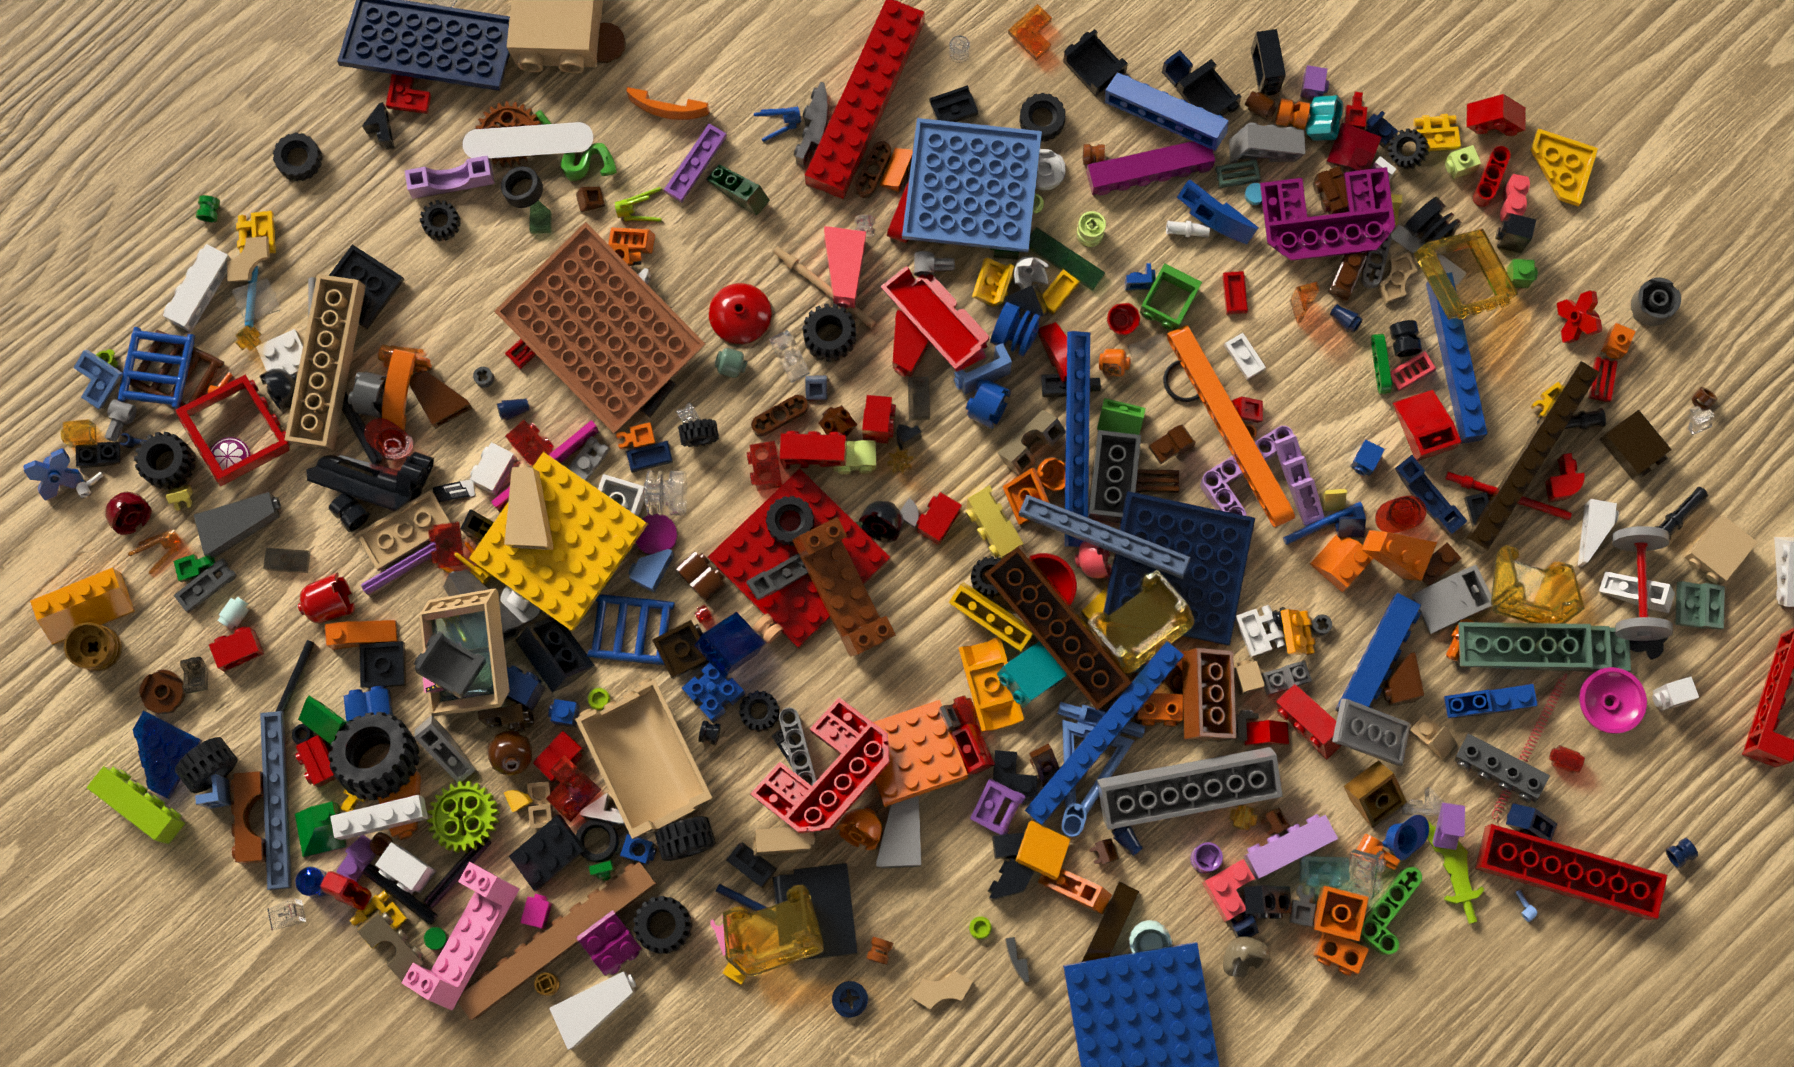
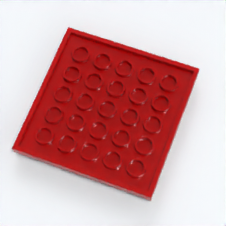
M800 468L707 557L764 615L768 613L773 618V622L783 628L781 630L782 633L798 649L830 618L809 573L787 587L760 600H757L746 581L761 572H767L798 554L795 545H782V543L775 541L770 535L766 524V514L771 504H774L777 499H781L784 496L801 498L809 504L813 511V529L838 517L847 535L846 538L842 539V542L863 584L890 560V556ZM786 511L780 517V525L786 531H794L801 524V517L795 511Z

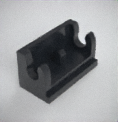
M743 842L739 843L726 859L728 863L762 889L777 870L775 866L763 857L754 856V851Z

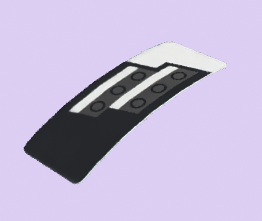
M471 480L433 487V493L439 503L475 496Z

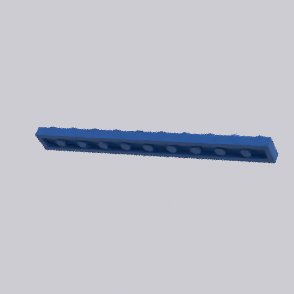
M1069 331L1067 332L1065 509L1088 518L1091 332ZM1065 534L1064 547H1080L1083 542L1082 540Z
M1168 641L1165 642L1025 809L1030 816L1041 825L1047 821L1181 661L1184 654Z

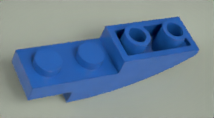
M1192 180L1186 182L1177 196L1180 201L1192 209L1190 211L1191 215L1215 231L1238 242L1248 244L1259 229V227L1227 202L1222 205Z
M1534 684L1444 696L1448 718L1503 713L1538 706Z

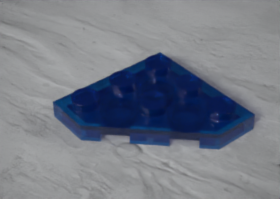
M143 710L132 730L139 748L138 753L141 765L145 771L146 784L151 791L170 799L181 780L175 773L177 764L185 754L202 743L203 740Z

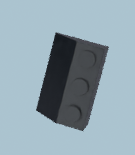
M553 617L527 626L515 640L552 693L568 686L595 666L569 629Z

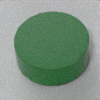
M439 927L428 929L424 935L425 945L433 950L443 948L448 940L445 930Z

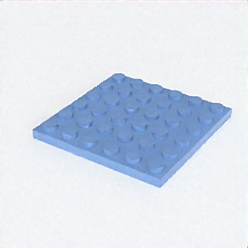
M917 118L902 239L1028 252L1042 131Z

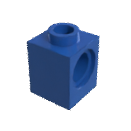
M1365 439L1350 467L1354 468V471L1362 476H1370L1385 449Z
M627 834L620 856L648 865L649 861L654 860L657 848H654L655 843L642 838L632 839ZM640 844L644 845L645 853L642 856H636L634 853L635 847Z

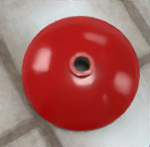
M736 283L724 287L713 297L709 306V321L713 331L721 339L732 344L740 345L756 341L767 331L771 323L772 310L768 298L760 289L750 284ZM739 306L743 308L740 312L735 310Z
M1038 553L1030 556L1071 605L1077 591L1076 576L1071 566L1061 557L1050 553Z

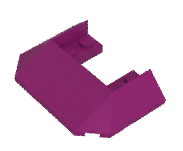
M1387 167L1344 173L1349 212L1307 217L1302 178L1260 183L1267 244L1290 261L1377 251L1395 229Z

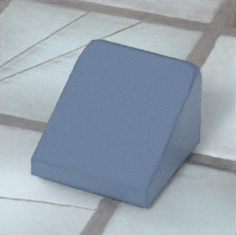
M826 375L806 376L805 389L807 400H827Z

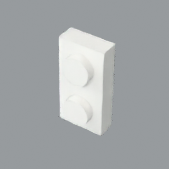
M1243 333L1224 344L1246 380L1265 370V365Z

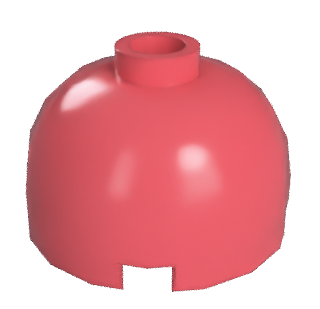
M1083 541L1079 547V554L1075 555L1077 567H1081L1083 573L1091 578L1110 577L1112 568L1111 564L1107 565L1108 557H1110L1109 551Z

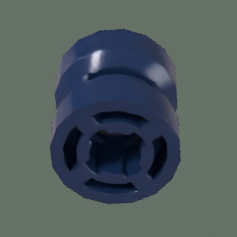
M1683 838L1678 842V845L1667 848L1666 855L1675 867L1681 868L1687 860L1697 858L1698 851L1688 838Z

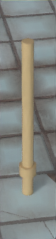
M779 246L774 249L773 253L782 259L787 267L791 270L795 269L833 299L832 288L799 263L798 258L792 254L789 255ZM856 306L855 308L846 309L869 328L875 325L876 322Z

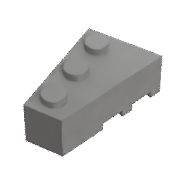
M1248 123L1229 139L1230 163H1237L1238 159H1250L1252 161L1257 160V158H1269V162H1296L1305 155L1304 130H1296L1295 127L1279 128L1276 125L1262 126L1258 125V123Z

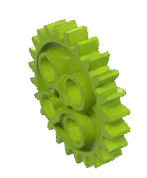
M459 781L458 787L450 783L449 791L442 788L443 795H435L438 799L437 803L430 802L434 810L427 811L432 816V818L427 820L429 824L433 825L428 829L431 833H435L432 838L439 840L438 844L441 847L446 845L445 848L448 851L454 847L456 853L460 852L461 847L465 853H468L469 846L474 850H477V843L484 846L483 839L485 837L491 839V836L488 834L489 831H496L492 826L493 823H499V820L494 816L500 814L497 809H493L498 803L491 801L494 796L488 793L487 788L483 787L481 789L479 783L473 786L470 781H467L465 786ZM477 800L476 807L469 809L470 803ZM456 803L455 809L451 812H448V807L451 804ZM479 821L478 828L471 830V825ZM457 825L456 831L449 834L450 827Z

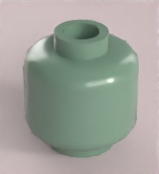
M724 348L722 352H718L714 367L717 368L719 374L736 378L740 372H745L747 361L744 360L743 352Z

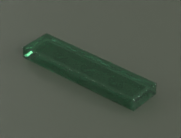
M1036 227L1031 233L1029 240L1030 250L1060 270L1064 269L1080 281L1081 284L1094 291L1104 277V271Z

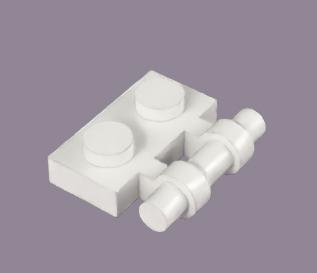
M1270 605L1262 607L1263 616L1259 617L1257 609L1235 617L1250 657L1271 651L1270 641H1275L1277 648L1285 646L1282 638L1284 634L1274 622ZM1263 623H1268L1271 631L1270 634H1266Z

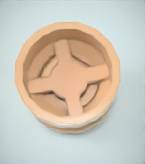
M768 613L761 617L753 626V629L757 633H761L763 639L768 644L774 641L781 634V630H783L779 624L773 622V618Z

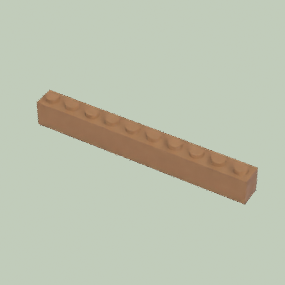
M641 862L629 864L624 868V874L619 877L615 875L606 882L607 886L601 891L596 889L587 896L589 899L586 902L575 904L569 909L571 913L564 918L559 916L552 921L551 928L546 931L542 929L533 936L534 940L528 945L526 943L521 944L514 950L515 954L509 959L507 956L502 958L495 964L497 967L494 970L483 972L477 977L479 981L474 985H466L457 1002L468 1018L472 1021L478 1019L579 944L576 937L613 910L618 915L657 886V883Z

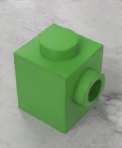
M1513 259L1507 267V287L1529 288L1538 275L1535 260Z

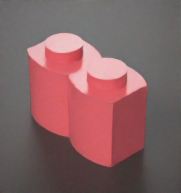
M1513 174L1503 189L1504 203L1500 209L1501 222L1507 220L1511 213L1523 216L1527 208L1525 196L1530 188V181L1527 176Z

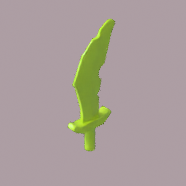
M1428 821L1429 835L1427 840L1435 852H1440L1444 856L1443 866L1447 873L1451 875L1450 880L1455 896L1452 897L1445 896L1444 901L1452 904L1462 903L1468 923L1478 922L1471 900L1478 898L1483 893L1484 888L1479 887L1477 890L1472 891L1468 877V851L1459 840L1456 850L1434 847L1432 842L1436 827L1432 826L1431 822Z

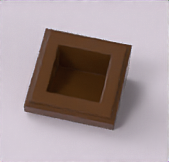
M581 187L576 193L580 212L605 206L600 187Z

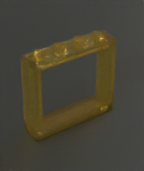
M1484 229L1428 242L1413 253L1448 320L1454 318L1461 320L1470 314L1475 316L1485 309L1489 312L1499 305L1503 308L1511 304L1510 300L1518 295ZM1469 247L1495 297L1463 305L1437 255Z

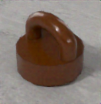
M1700 387L1692 397L1693 405L1700 410H1708L1717 401L1716 395L1705 387ZM1697 399H1699V400H1700L1702 403H1704L1705 405L1700 404V403L1697 401Z
M378 832L371 839L369 846L373 853L382 856L393 841L387 834Z

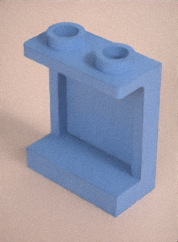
M1003 343L995 346L994 361L968 373H965L963 369L954 372V383L958 390L962 389L965 395L976 389L980 379L984 381L988 379L994 382L1010 374L1012 361Z

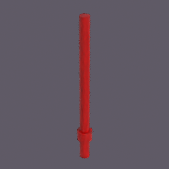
M1447 471L1445 476L1446 480L1461 484L1460 486L1466 489L1473 488L1491 495L1497 490V487L1473 480V477L1468 475L1461 476ZM1524 496L1518 502V504L1566 520H1570L1572 512Z

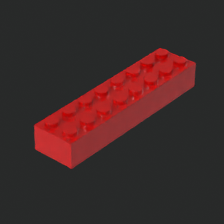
M1494 824L1487 825L1484 828L1475 866L1476 870L1646 920L1658 919L1668 876Z

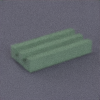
M1257 160L1216 166L1215 168L1219 188L1255 183L1261 180ZM1250 167H1253V168H1254L1253 170L1238 171V172H1235V173L1222 174V172H1225V171L1238 170V169H1244V168H1250ZM1255 175V176H1250V177H1244V178H1238V179H1232V180L1223 181V180H1225V179H1231V178H1237V177Z

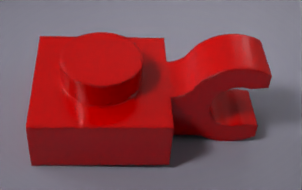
M1354 92L1352 105H1347L1345 109L1344 123L1359 129H1365L1368 107L1362 106L1363 92Z

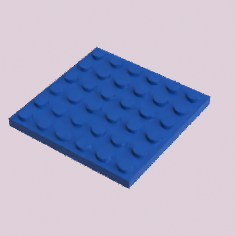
M1197 942L1063 965L1081 1067H1219Z

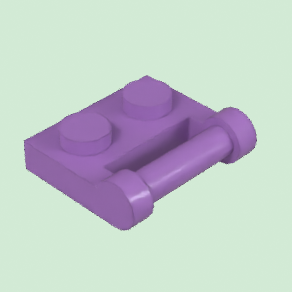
M990 778L970 819L1000 835L1008 834V827L1019 804L1023 803L1025 796ZM1007 797L1011 799V803L1001 823L998 824L994 821Z

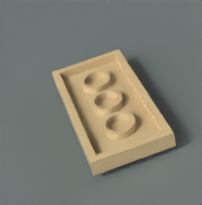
M429 490L396 512L390 513L356 533L375 568L380 571L453 528V525L433 491Z

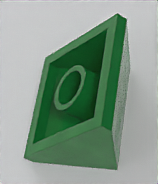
M310 695L306 698L298 718L299 721L330 744L336 740L335 735L338 731H342L344 729L343 725L347 723L330 708Z

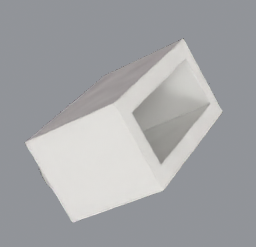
M491 442L489 447L486 446L482 451L480 463L473 467L470 473V480L476 486L497 495L517 458L514 453Z
M1687 677L1667 683L1653 690L1652 698L1655 706L1659 707L1660 711H1664L1699 698L1692 677Z

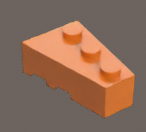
M1369 530L1361 550L1400 578L1422 581L1437 542L1391 532Z

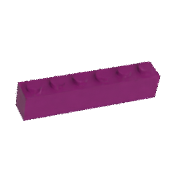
M1191 141L1088 164L1086 174L1092 195L1098 194L1102 196L1113 190L1125 191L1131 186L1139 185L1142 187L1149 185L1153 181L1165 182L1170 180L1171 177L1179 176L1182 178L1198 171L1199 173L1208 172L1214 166L1215 157L1212 149Z

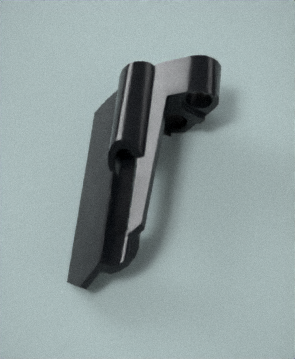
M413 452L411 456L406 457V461L399 471L343 455H326L318 460L315 467L306 470L307 481L396 512L409 501L411 502L421 495L422 488L433 468L434 458ZM343 463L370 472L373 476L361 473L359 471L338 464Z

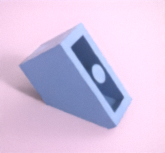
M666 549L639 558L637 563H633L629 569L628 574L630 575L629 579L631 582L655 593L674 557L673 551Z

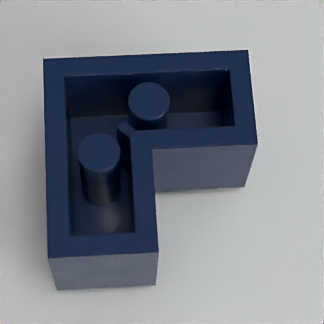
M516 666L507 667L509 693L506 698L517 704H523L527 709L533 711L546 689L541 684L542 680L528 671L526 674H523V670Z

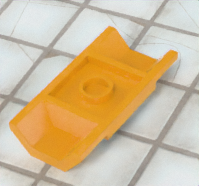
M996 637L990 641L973 646L958 647L981 731H994L1024 721L1020 704L1013 699L1011 692L1001 684L997 676L999 670L1008 663L1001 638Z

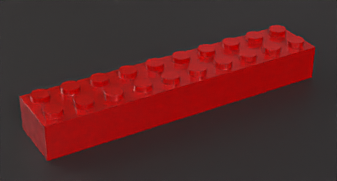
M885 0L805 173L806 185L844 200L925 23L924 11L896 0Z

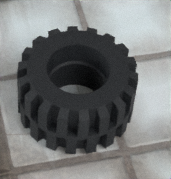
M829 303L824 304V308H821L820 305L815 307L816 311L811 310L809 312V318H805V325H803V336L807 350L810 349V354L813 356L817 355L819 360L826 358V362H831V358H835V361H838L840 356L845 358L848 355L847 352H851L853 344L856 343V326L850 312L846 313L844 307L838 309L837 304H833V307H829ZM827 324L836 325L842 330L841 336L834 341H824L818 337L817 333L821 327Z
M155 432L154 437L150 434L147 436V441L142 440L140 442L141 448L137 447L135 451L138 453V456H134V461L138 463L135 465V468L139 471L138 474L151 485L159 489L163 487L165 490H170L171 486L178 488L179 483L185 484L187 476L191 478L192 473L190 471L195 469V465L192 463L195 461V456L192 454L193 451L188 444L177 435L170 434L169 432H164V434ZM173 451L174 460L172 464L164 470H156L158 457L164 452Z
M215 737L198 744L185 754L177 764L175 773L189 791L195 794L212 787L211 775L217 774L225 778L234 769L238 758L221 737Z
M704 816L672 823L655 833L659 851L664 861H674L709 850L716 844L709 818Z
M665 896L650 898V901H645L640 909L638 908L636 918L634 917L633 921L635 923L633 929L637 940L644 948L658 954H669L679 950L682 945L686 944L687 938L691 935V916L686 907L679 901ZM659 912L670 913L676 921L674 932L664 939L655 937L650 930L651 920Z

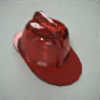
M378 418L370 421L365 427L364 436L366 441L383 458L395 461L403 459L411 453L413 449L411 436L393 422Z
M1412 495L1400 496L1383 503L1378 508L1375 515V523L1383 532L1398 533L1419 526L1424 521L1426 506L1418 497Z

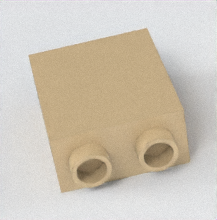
M512 0L507 49L515 64L521 70L533 73L542 71L543 66H559L561 71L570 74L582 73L584 67H597V50L603 0Z

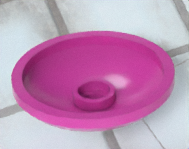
M1609 667L1592 673L1585 680L1580 690L1579 703L1584 717L1593 727L1605 733L1618 734L1627 732L1640 723L1646 712L1647 697L1642 684L1633 674L1620 668ZM1606 699L1611 700V706L1606 705Z

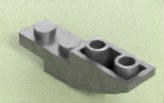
M820 82L818 88L815 87L813 89L810 106L806 105L803 111L806 126L802 134L803 141L801 145L797 144L794 151L796 164L802 167L805 166L812 149H817L828 125L827 92L823 82Z

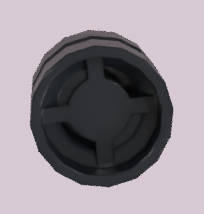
M1401 321L1389 327L1391 339L1395 340L1393 349L1396 357H1408L1422 352L1421 340L1417 337L1419 334L1417 321Z
M344 493L336 497L329 505L330 512L337 519L341 520V524L348 532L360 528L370 517L369 512L361 504L358 505V500L355 497Z

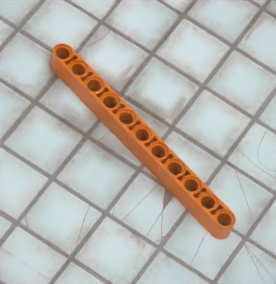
M1184 325L1167 333V339L1178 360L1181 361L1180 363L1272 526L1276 528L1295 519L1290 503L1190 328Z

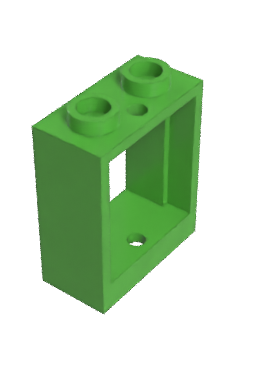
M1164 263L1141 306L1140 313L1150 321L1156 320L1168 330L1178 329L1194 301L1202 282ZM1163 280L1191 293L1177 320L1149 306Z

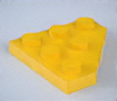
M1538 128L1530 149L1558 200L1579 207L1598 148Z

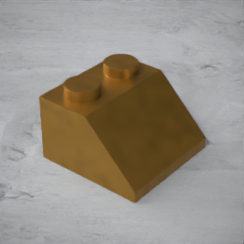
M1379 760L1344 785L1350 801L1372 828L1407 803L1394 773Z

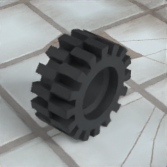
M1407 128L1405 132L1400 130L1399 135L1395 133L1393 135L1395 139H1390L1389 143L1391 146H1388L1389 156L1404 169H1408V167L1415 169V165L1421 166L1420 162L1422 160L1426 161L1425 155H1429L1427 139L1417 130H1411L1410 128ZM1407 142H1414L1416 144V150L1411 156H1404L1401 152L1403 145Z
M435 200L436 204H433L431 201L429 203L430 207L425 205L423 208L425 212L421 211L420 215L422 218H420L422 228L433 240L436 238L438 241H442V238H444L446 241L449 240L448 236L453 238L455 236L453 232L458 233V226L461 224L456 209L451 203L447 204L444 200L442 203L439 200ZM438 214H445L448 217V222L443 227L433 225V218Z
M712 419L688 421V423H683V425L678 427L680 442L684 447L705 446V444H712V442L719 440L717 423Z
M994 556L990 558L983 557V560H978L971 571L973 588L986 597L990 596V598H993L995 595H1001L993 585L986 584L982 579L984 571L991 569L1001 561L1000 558L995 559Z
M757 690L754 693H748V696L742 699L743 701L739 706V714L744 725L750 730H756V732L767 731L768 728L774 726L775 722L777 723L780 713L776 699L770 693ZM757 703H763L768 708V713L763 719H755L751 715V709Z

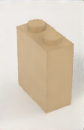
M1721 515L1715 519L1685 558L1693 568L1700 569L1705 573L1709 581L1720 585L1729 579L1758 542L1727 517Z
M791 827L755 829L753 833L754 856L807 853L812 845H814V832L798 833Z

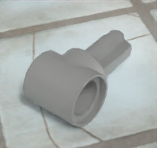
M928 251L915 253L914 275L917 277L922 274L925 277L930 274L933 275L934 271H954L955 260L953 258H934L933 253Z
M116 399L111 401L107 411V415L111 419L105 434L107 440L116 442L123 426L133 422L137 412L135 405Z

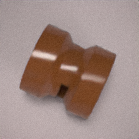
M1083 144V165L1105 161V144H1098L1097 146Z
M872 937V948L868 951L866 959L887 965L889 960L888 953L892 950L894 943Z

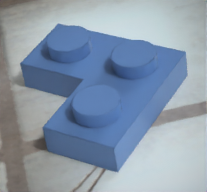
M89 350L82 352L73 367L91 379L81 398L98 409L104 406L123 374Z

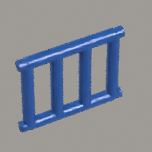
M134 327L117 400L125 402L126 399L172 405V408L175 409L180 408L195 335L187 334L186 337L141 331V328ZM139 340L185 345L183 355L174 356L137 351ZM135 359L180 365L178 377L133 371ZM130 380L176 385L174 396L128 391Z
M599 594L596 598L598 605L592 648L589 649L587 656L599 659L665 665L658 651L656 656L643 654L649 608L662 609L660 636L668 632L670 613L674 609L675 603L663 600ZM607 603L619 605L613 651L600 650ZM628 606L641 607L635 653L622 652Z

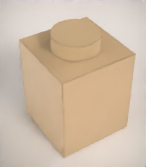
M1250 659L1237 663L1238 666L1234 668V676L1241 695L1261 690L1265 686L1257 661L1250 662Z

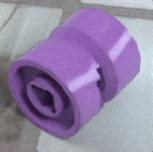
M1210 842L1197 846L1192 851L1190 857L1192 867L1202 874L1211 873L1216 870L1223 860L1221 849L1216 844Z

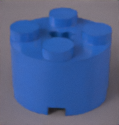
M980 379L975 389L977 391L975 397L970 398L966 405L967 415L970 419L993 429V423L997 424L1006 409L1008 403H1005L1004 400L1005 397L1010 398L1011 391L988 379L985 381Z

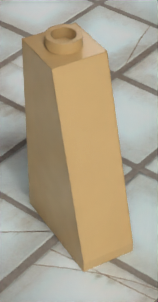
M519 464V467H512L504 544L510 548L553 550V541L539 471L532 468L530 464Z

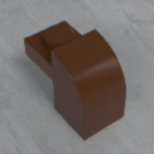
M1181 424L1150 444L1149 449L1158 462L1162 464L1173 456L1177 458L1191 449L1196 442L1185 426Z

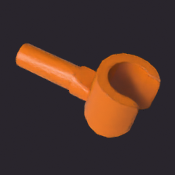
M228 372L218 387L210 385L208 393L226 385L233 375Z

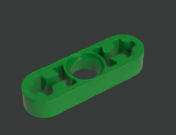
M1373 334L1371 336V348L1377 390L1379 394L1391 393L1392 381L1384 334Z

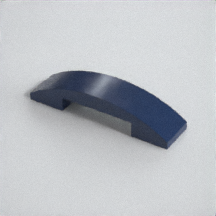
M1410 455L1395 468L1412 496L1447 533L1452 535L1467 522V519L1456 506H1451L1424 474L1425 469L1413 455Z

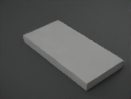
M1341 699L1332 742L1396 766H1402L1411 723L1349 699Z

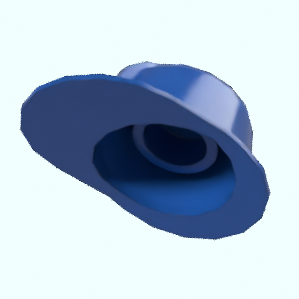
M1414 815L1404 823L1390 826L1387 830L1386 839L1382 842L1383 846L1392 851L1398 859L1406 860L1426 842L1429 835V823L1426 817Z

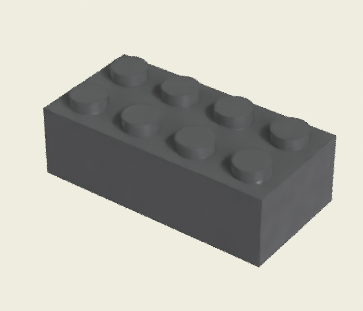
M1098 430L1088 510L1089 519L1121 523L1127 491L1134 493L1136 491L1141 435Z

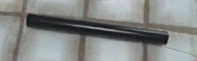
M306 641L275 712L283 711L285 713L314 647V642Z

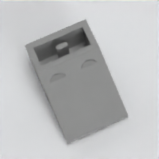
M1477 565L1457 572L1412 594L1414 601L1421 605L1419 611L1430 634L1486 611L1495 605L1494 599Z

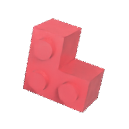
M1244 859L1202 882L1224 922L1246 911L1245 904L1236 889L1252 881L1255 877Z

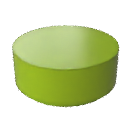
M595 688L588 695L589 705L598 711L603 710V706L611 701L609 693L603 688Z
M982 916L974 918L969 925L970 934L976 939L987 938L992 930L990 921Z

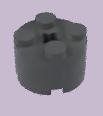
M1656 277L1645 282L1631 299V310L1634 319L1649 326L1664 324L1676 313L1681 305L1680 291L1673 286L1674 283L1665 278Z
M358 372L356 374L354 389L348 397V403L352 404L356 413L382 419L383 396L387 376L370 372Z

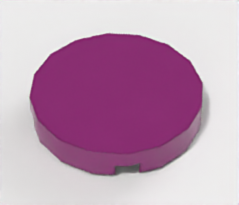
M659 513L643 517L642 520L647 522L648 525L636 541L639 549L646 555L666 549H673L678 538L677 528L673 521L666 515Z

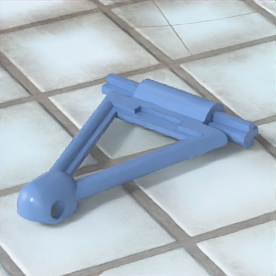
M1060 702L1057 714L1078 720L1077 724L1062 720L1064 763L1074 752V735L1086 738L1107 711L1096 710V708L1082 705L1081 708ZM1129 721L1110 744V746L1117 747L1097 779L1112 777L1132 746L1134 740L1122 737L1120 734L1125 733L1142 738L1145 731L1144 725ZM1097 780L1081 805L1076 804V786L1065 798V812L1062 820V831L1065 835L1076 837L1082 832L1086 815L1099 797Z

